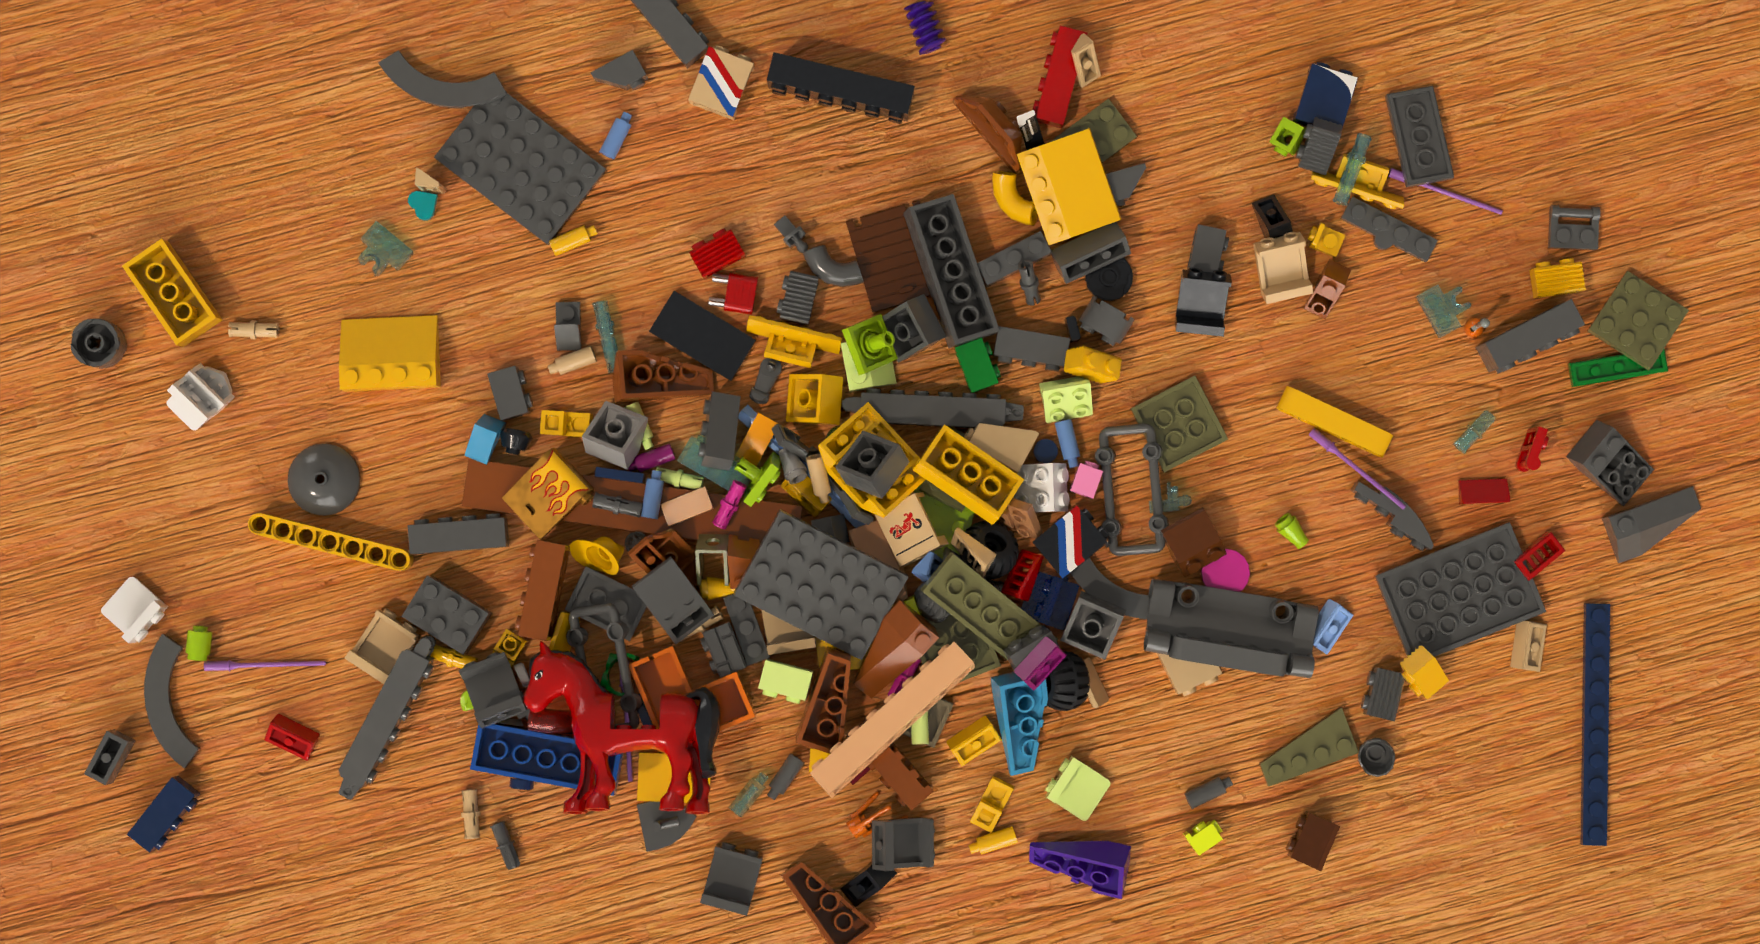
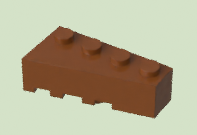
M865 719L864 721H862L859 724V727H861L867 720ZM894 743L868 765L872 771L876 769L881 774L879 778L888 789L892 787L897 793L895 798L903 807L908 806L911 811L934 792L932 786Z

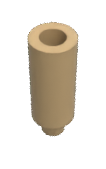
M588 346L555 358V363L548 365L550 374L559 372L562 375L595 363L597 360L592 347Z
M821 454L808 456L806 461L814 495L819 496L820 503H827L830 501L828 494L832 491Z

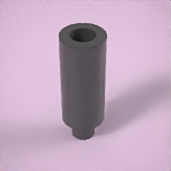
M790 753L770 782L771 790L767 795L773 800L777 798L779 793L784 795L805 762Z
M1217 777L1184 793L1191 809H1194L1227 793L1226 788L1232 786L1233 783L1230 777L1222 780L1220 777Z

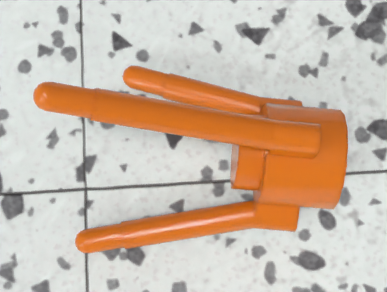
M878 791L856 812L851 814V820L846 822L856 839L861 835L864 838L872 833L870 822L891 809V806L888 805L868 818L865 814L861 815L879 796Z

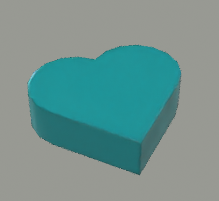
M414 191L409 195L408 203L415 209L416 216L420 220L428 221L435 214L438 195Z

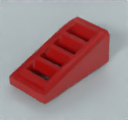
M1545 532L1513 562L1526 579L1530 581L1566 550L1552 532ZM1545 543L1551 550L1550 553L1543 546ZM1540 549L1545 558L1542 559L1536 550ZM1532 554L1534 555V557H1535V558L1537 559V561L1539 562L1538 565H1536V564L1534 563V561L1531 559L1530 555H1532ZM1525 559L1533 568L1531 571L1523 564Z
M1022 549L1015 566L1010 571L1003 585L1001 593L1028 602L1044 556ZM1027 558L1034 560L1032 564L1025 562ZM1024 567L1029 569L1027 573L1022 572ZM1020 576L1025 577L1023 582L1019 581Z

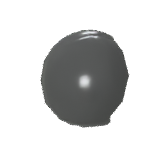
M1375 737L1366 740L1359 747L1358 761L1366 774L1380 777L1387 775L1393 769L1395 753L1386 740Z

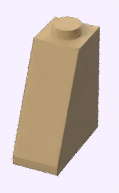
M979 423L974 429L969 428L964 438L1017 474L1039 433L1033 430Z

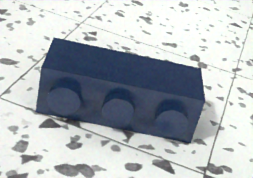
M172 777L127 835L149 853L156 849L160 851L169 839L166 836L170 831H176L184 820L181 817L185 812H191L199 801L196 798L200 795V792L181 777Z

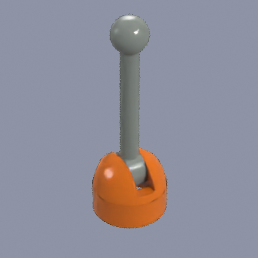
M1471 318L1464 325L1465 333L1470 337H1478L1490 325V321L1487 318Z

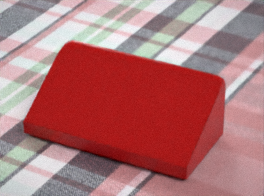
M1507 479L1458 480L1459 504L1511 502Z
M277 714L270 722L264 740L308 761L320 734L281 714Z

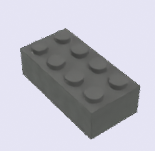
M1570 299L1475 348L1488 373L1496 370L1497 374L1516 366L1514 363L1516 360L1520 363L1536 356L1537 352L1535 350L1539 349L1540 352L1559 344L1557 339L1560 338L1563 341L1580 333L1578 328L1584 326L1585 323L1573 300Z

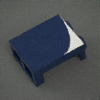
M1317 62L1316 64H1311L1300 102L1292 121L1299 125L1307 126V124L1312 125L1314 118L1318 117L1328 122L1341 124L1343 128L1358 78L1354 77L1353 73L1347 70L1340 69L1339 72L1332 70L1325 63Z

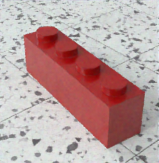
M1061 25L1058 32L1053 31L1050 45L1054 46L1052 55L1047 54L1044 68L1048 69L1046 78L1041 77L1038 91L1042 92L1040 101L1035 100L1032 109L1035 111L1038 123L1062 129L1077 75L1071 51L1081 34L1087 35V32Z

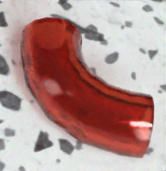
M545 708L535 713L530 710L528 730L552 734H573L571 711Z

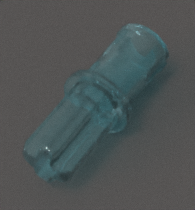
M1487 410L1484 411L1471 426H1466L1467 430L1453 445L1465 454L1477 439H1482L1481 435L1495 421L1493 414Z

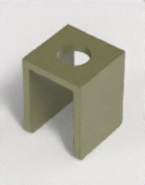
M699 534L695 549L697 585H701L704 575V553H723L725 586H729L730 579L727 559L729 534ZM713 541L719 543L715 546L707 545L708 542Z

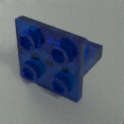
M1039 571L1029 601H1023L1021 609L1037 622L1065 630L1079 585L1069 581L1065 582L1062 578Z

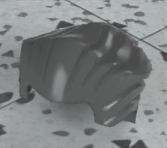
M924 582L914 592L918 611L925 619L934 623H941L951 614L920 590L926 583Z

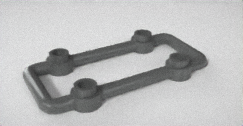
M1145 423L1106 427L1099 434L1100 448L1095 453V459L1101 465L1103 471L1106 520L1102 523L1101 527L1109 535V550L1116 556L1158 553L1165 546L1161 530L1169 526V520L1163 515L1158 460L1163 455V449L1156 442L1155 429ZM1146 433L1147 444L1144 445L1142 454L1149 461L1153 516L1149 520V528L1155 533L1156 543L1118 546L1117 536L1122 531V525L1115 518L1111 464L1114 462L1116 455L1114 450L1109 447L1108 437Z
M611 603L573 609L569 614L571 629L568 630L566 639L569 645L574 647L576 656L583 659L586 665L584 644L588 640V632L580 627L578 617L609 613L611 623L607 626L606 632L609 639L615 642L624 695L620 699V706L623 711L628 713L630 721L628 723L615 724V729L617 725H630L631 729H637L639 725L637 710L641 708L642 698L633 691L624 639L629 632L627 624L620 621L618 609Z

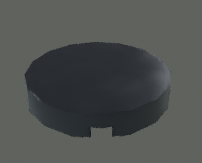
M1121 258L1085 275L1087 289L1092 295L1103 301H1114L1123 297L1129 291L1133 280L1132 269L1125 258Z

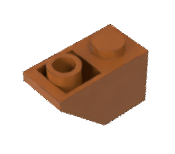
M1329 259L1304 309L1326 319L1345 288L1351 269Z

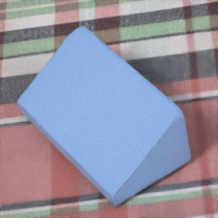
M1328 599L1318 614L1313 646L1328 655L1353 617V614L1339 603Z

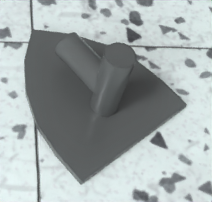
M660 802L637 804L646 851L658 850L679 840L689 830L696 816L685 813V808L682 811L659 810Z

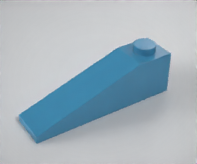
M1014 672L990 677L993 701L1009 774L1013 776L1034 771L1039 747L1038 737L1040 727L1042 728L1044 707L1047 706L1048 701L1046 679L1033 691Z

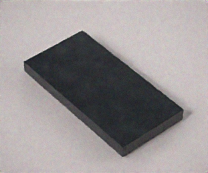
M673 291L649 330L650 333L730 381L733 380L756 342L754 338L676 291Z

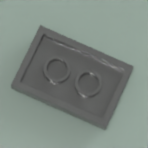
M586 566L565 610L571 612L578 607L611 603L618 609L620 621L627 624L629 632L625 639L631 641L647 606L634 589ZM609 613L580 617L607 630V626L611 623Z

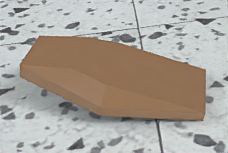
M877 520L869 525L865 524L848 531L851 546L905 573L904 566H899ZM906 583L894 604L899 599L902 601L908 599Z

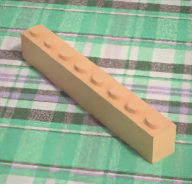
M955 642L951 645H944L938 651V657L933 661L928 660L920 668L921 672L916 677H909L902 684L903 688L897 694L892 693L884 700L885 705L879 710L874 709L866 717L867 721L861 727L859 725L855 726L848 733L849 738L843 743L838 742L830 750L831 754L823 760L821 758L812 766L811 776L831 798L841 791L975 668L974 662Z

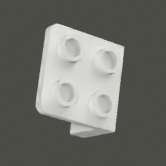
M1066 463L1022 465L1017 475L1025 480L1013 498L1032 504L1035 512L1068 511L1070 498L1067 493V481L1069 473Z
M129 577L102 607L101 613L124 633L122 638L127 643H139L147 636V630L151 625L157 624L165 615L163 612L168 606L137 578Z

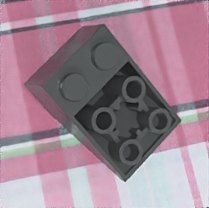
M1598 420L1593 423L1566 456L1580 472L1622 506H1625L1654 470L1614 427Z
M671 556L632 585L641 600L675 644L679 643L714 616Z

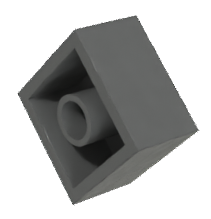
M924 294L904 302L882 316L887 331L894 335L895 342L893 347L898 357V363L919 354L947 337Z
M862 431L835 468L847 485L882 499L910 461L899 444Z
M1081 591L1060 641L1105 660L1126 610Z

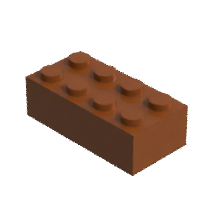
M537 540L536 544H532L530 550V558L533 559L532 567L527 568L525 582H528L526 592H522L520 606L524 607L522 615H518L515 630H519L518 636L543 641H550L552 639L570 554L569 545Z

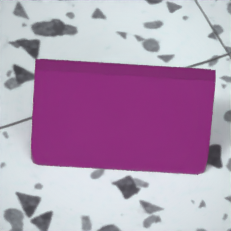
M1044 637L1016 667L1014 673L1034 691L1066 657V654L1051 639Z

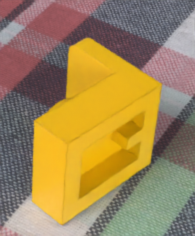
M1320 223L1317 227L1313 226L1309 233L1308 240L1311 241L1309 247L1336 258L1345 235L1325 227L1324 223Z

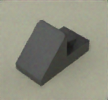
M556 302V324L554 325L557 351L581 349L580 302Z

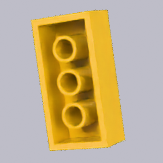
M161 238L122 265L176 345L185 347L222 321L216 309L168 241Z
M945 424L938 431L913 469L914 472L992 525L1000 518L1025 480Z

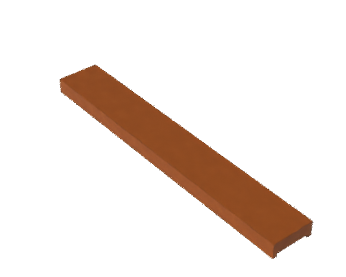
M468 459L462 506L516 514L502 497L531 467L488 462L486 465L474 459ZM581 475L594 489L593 496L595 493L613 497L618 495L622 496V499L643 503L646 484ZM663 486L660 504L690 493L692 490ZM708 493L714 509L668 527L661 505L658 519L641 516L638 518L621 513L616 515L612 511L593 508V497L585 506H582V504L574 506L561 521L651 534L673 528L681 538L698 540L699 534H730L738 536V540L749 541V538L759 539V543H761L780 509L801 520L803 506L761 500L760 503L755 501L752 507L743 502L744 498H741L738 504L739 508L737 511H734L727 528L721 529L712 522L720 509L722 498H725L726 495Z

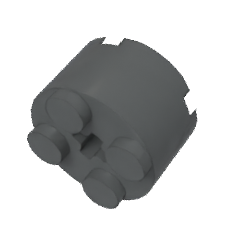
M1093 295L1079 319L1082 322L1080 327L1091 334H1094L1095 331L1103 334L1101 339L1112 346H1115L1116 342L1121 344L1135 319L1132 317L1129 320L1124 319L1126 316L1124 312L1101 300L1100 304L1097 303L1098 297Z
M87 319L79 323L73 330L71 351L75 358L85 365L99 369L112 367L122 359L127 350V343L122 330L111 322L102 319ZM98 339L101 340V342H100V345H101V346H100L99 348L96 347V346L98 345V343H97V340H98Z

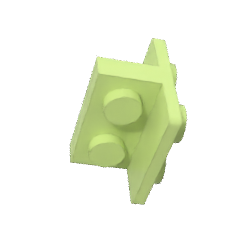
M1077 376L1039 383L1046 423L1081 418L1093 414L1091 384L1087 378L1084 379Z

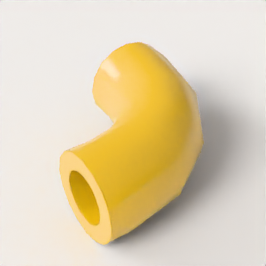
M994 171L992 175L993 195L1000 209L1012 220L1034 226L1037 222L1038 214L1034 202L1025 200L1019 194L1016 188L1017 174Z

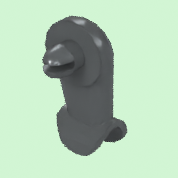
M770 358L762 361L755 386L752 387L749 395L752 401L758 404H766L768 402L769 393L781 373L782 366L780 361Z

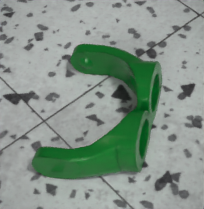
M610 653L600 684L611 694L622 697L624 692L615 691L610 684V670L618 661L617 654ZM626 653L627 658L632 660H639L640 658L639 656Z

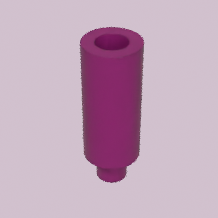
M670 443L636 455L628 468L629 472L638 470L641 473L675 460L676 458Z

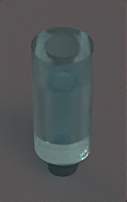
M762 772L757 778L752 777L729 805V809L742 818L766 788L763 784L767 781L768 777Z

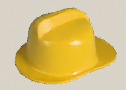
M599 537L592 542L578 539L570 544L571 555L581 565L610 575L618 573V563L625 548L615 543L609 537Z

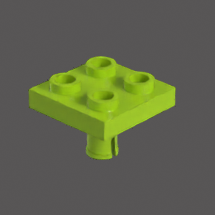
M881 314L842 330L858 375L865 374L898 359L893 347L895 342L894 335L887 331Z
M772 452L760 469L743 456L734 467V470H737L751 480V483L745 490L743 500L750 507H752L755 501L760 503L767 492L768 483L773 484L781 473L780 456Z

